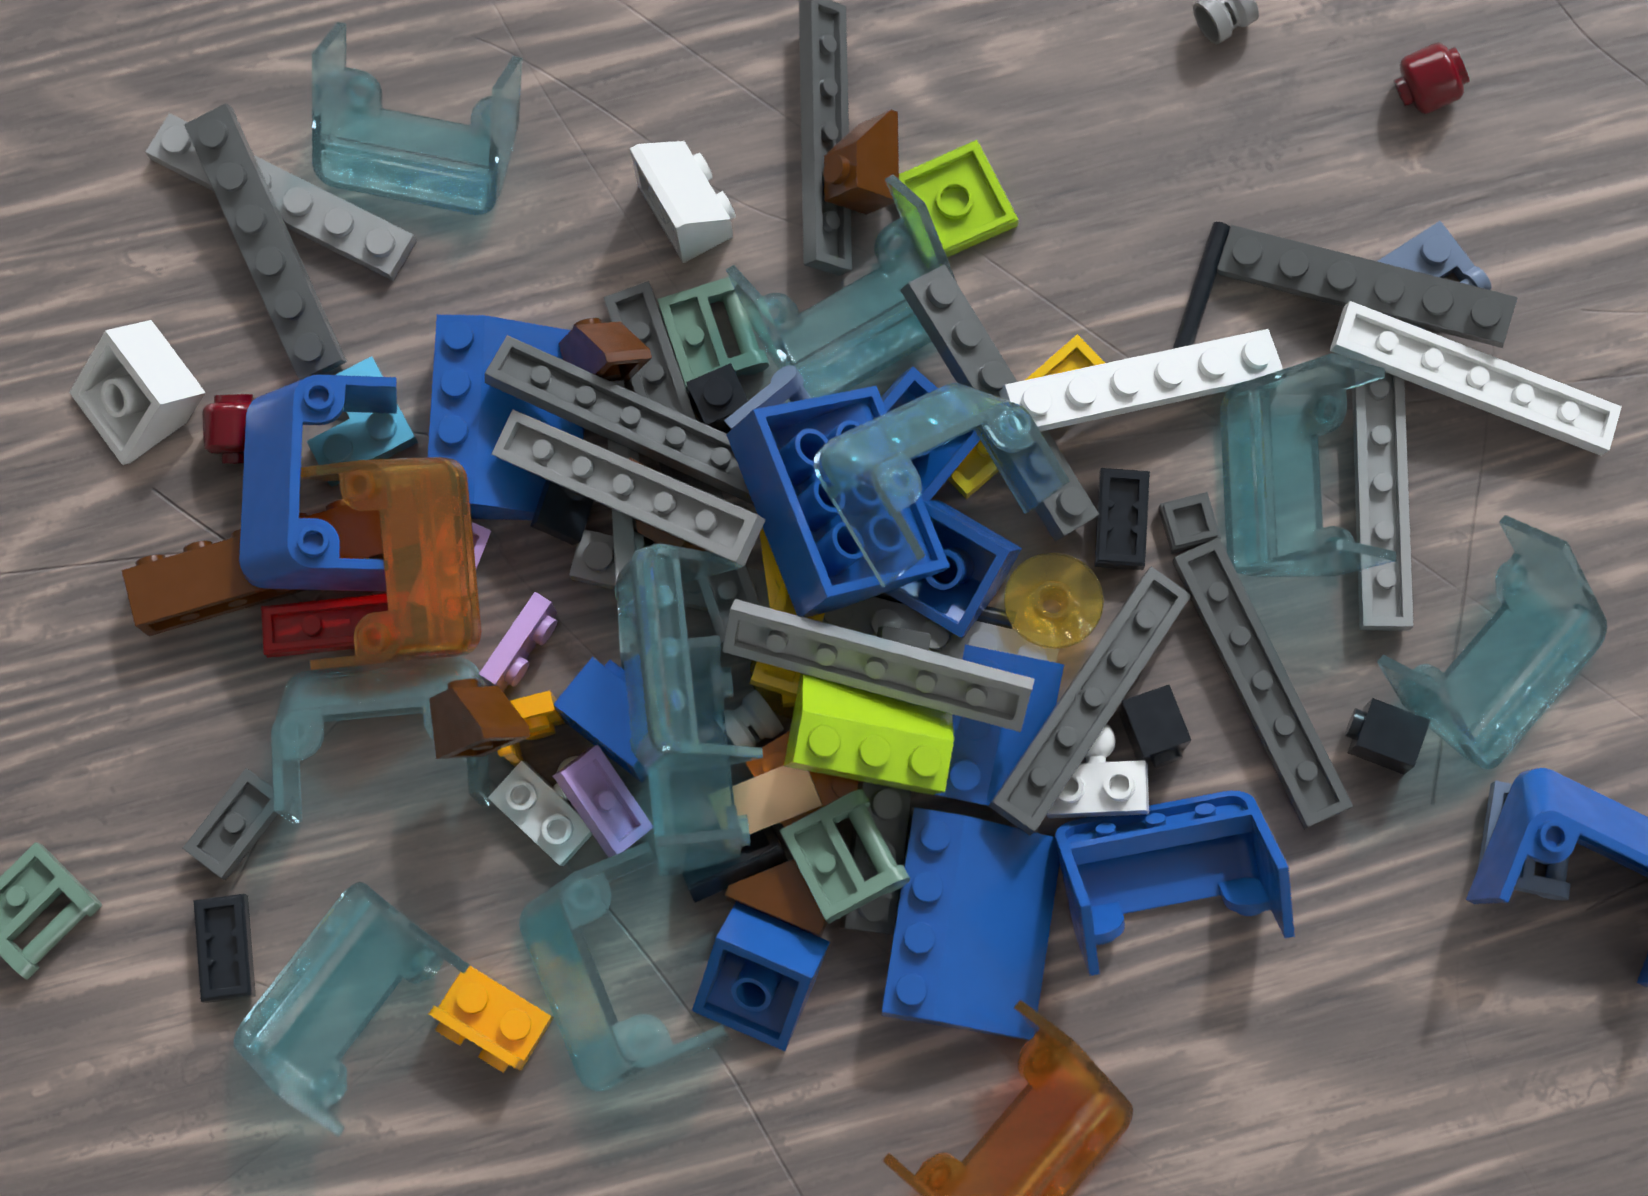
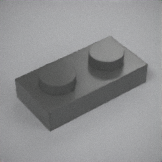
M245 768L182 849L217 876L227 880L289 800L249 769Z

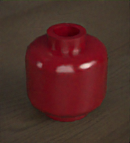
M1439 42L1405 56L1400 62L1402 77L1394 80L1395 87L1404 106L1414 103L1416 109L1423 114H1429L1458 101L1463 96L1464 84L1470 82L1458 50L1455 47L1448 50L1444 44Z
M253 394L214 395V403L206 405L203 409L204 447L212 454H221L222 464L244 463L246 412L253 401Z

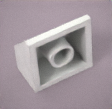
M685 141L637 144L629 148L638 187L683 263L733 237L731 219L736 217L735 212L724 192L721 191L715 194L708 180L712 179L713 176L701 153L692 155Z
M152 320L105 330L69 393L121 464L125 465L133 462L186 424L206 392Z

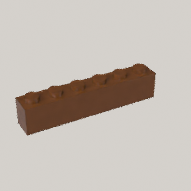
M389 485L374 491L373 497L356 502L353 499H341L328 504L325 511L312 515L299 513V518L321 519L335 528L340 541V558L391 560V565L424 556L429 545L418 499L409 486L402 488L400 485ZM241 529L234 531L230 539L212 543V541L194 542L186 545L182 553L169 557L164 555L146 556L135 562L136 566L122 570L135 626L148 636L292 595L307 589H265L250 584L243 576L239 562Z

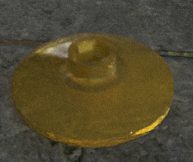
M1043 553L1022 562L1008 579L1004 593L1005 612L1014 630L1028 642L1050 649L1070 647L1087 638L1098 625L1104 605L1102 587L1094 572L1079 559L1062 553ZM1050 599L1056 600L1060 604L1061 610L1056 613H1050L1045 610L1043 603Z

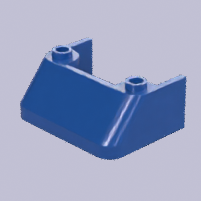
M312 375L261 395L251 402L246 412L239 555L242 574L250 584L265 589L392 592L391 560L340 558V541L335 528L321 519L299 518L303 425L330 424L338 419L342 412L397 414L396 377Z
M1536 768L1526 770L1520 773L1512 783L1466 900L1473 904L1509 902L1526 857L1544 864L1559 863L1570 856L1576 843L1648 877V817L1551 769ZM1648 954L1637 980V983L1644 987H1648Z
M1223 791L1150 805L1149 814L1098 816L1076 819L1064 823L1055 833L1057 852L1073 928L1089 976L1100 974L1096 945L1110 943L1123 933L1125 929L1123 914L1221 895L1228 909L1243 916H1255L1263 911L1271 910L1284 938L1295 937L1289 866L1255 799L1246 792Z

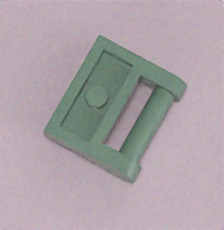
M739 276L726 277L657 299L686 389L687 381L730 363L737 377L757 374L766 370L770 365L766 352L759 349L742 299L745 290ZM717 301L724 303L741 355L727 358L710 307L711 303Z
M862 789L848 793L780 830L828 924L883 894L900 889L910 881L904 866L896 864L867 808L870 806V801ZM849 818L878 872V875L867 881L864 880L835 825L843 819Z
M35 842L0 877V956L19 975L27 980L40 969L38 963L86 915L92 917L103 906L40 843ZM64 892L72 901L23 950L20 949L13 941Z

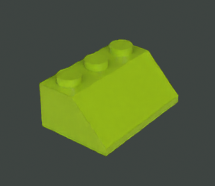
M800 673L784 766L934 795L942 793L946 790L954 743L953 715Z

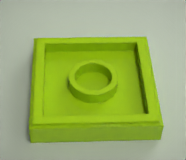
M978 140L899 174V200L932 264L1018 226L1019 220Z

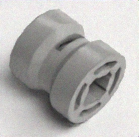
M1200 0L1193 5V14L1200 30L1208 40L1216 45L1231 37L1234 28L1238 26L1244 28L1258 20L1259 10L1255 0Z
M753 690L742 700V705L734 711L725 710L714 718L728 741L742 758L753 753L759 741L764 738L772 739L784 730L775 713L757 690Z

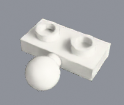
M1106 724L1086 754V763H1080L1046 816L1051 819L1149 814L1148 765L1146 761L1106 762V757L1113 752L1116 744L1114 731Z
M578 756L565 759L559 765L557 772ZM521 760L488 797L560 866H565L593 835L574 806L568 802L569 799L559 784L556 783L552 787L525 761Z

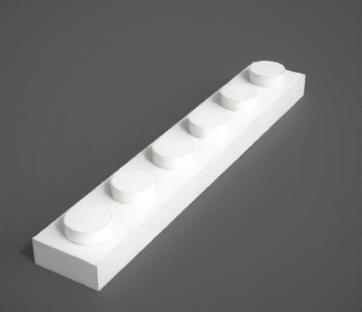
M1349 301L1343 307L1330 348L1332 352L1600 456L1610 450L1622 406L1352 301Z
M1269 329L1005 384L999 391L1013 436L1019 437L1275 381L1284 374V370Z

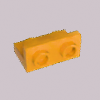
M550 690L510 700L529 726L530 737L526 738V740H536L551 736L556 733L554 726L565 724V721L553 705L557 699ZM519 742L497 750L499 757H504L514 767L521 760L523 761Z
M465 963L438 1007L434 1005L428 1013L440 1021L435 1031L460 1046L465 1038L469 1039L483 1048L478 1058L503 1073L508 1065L518 1070L523 1069L554 1019L553 1016Z

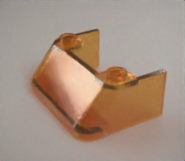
M420 457L357 460L301 467V479L339 481L341 495L351 508L359 511L379 510L388 611L370 613L358 622L354 631L355 656L310 660L311 670L459 657L474 651L481 639V619L468 479L463 466L451 458Z
M1020 1000L1014 1006V1009L1037 1033L1022 1047L1018 1060V1072L1028 1084L961 1162L951 1153L942 1152L925 1160L914 1175L890 1153L882 1161L919 1196H1072L1128 1129L1133 1117L1132 1104L1074 1039Z

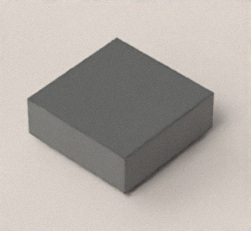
M1208 492L1160 503L1158 509L1171 554L1196 548L1216 538L1221 539Z

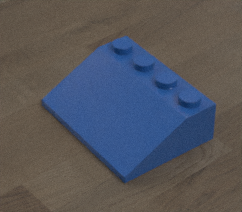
M437 314L425 504L434 518H439L441 512L450 511L465 519L533 520L546 479L492 455L512 410L583 440L584 428L485 384V372L507 335L562 359L559 342L571 330L486 315Z
M877 386L753 409L727 434L756 512L765 519L763 530L797 616L806 618L838 610L943 572L950 567Z
M914 807L905 869L910 877V881L901 888L882 1016L1034 1041L1060 863L1056 837L1036 832L1029 836L1019 828L965 815Z

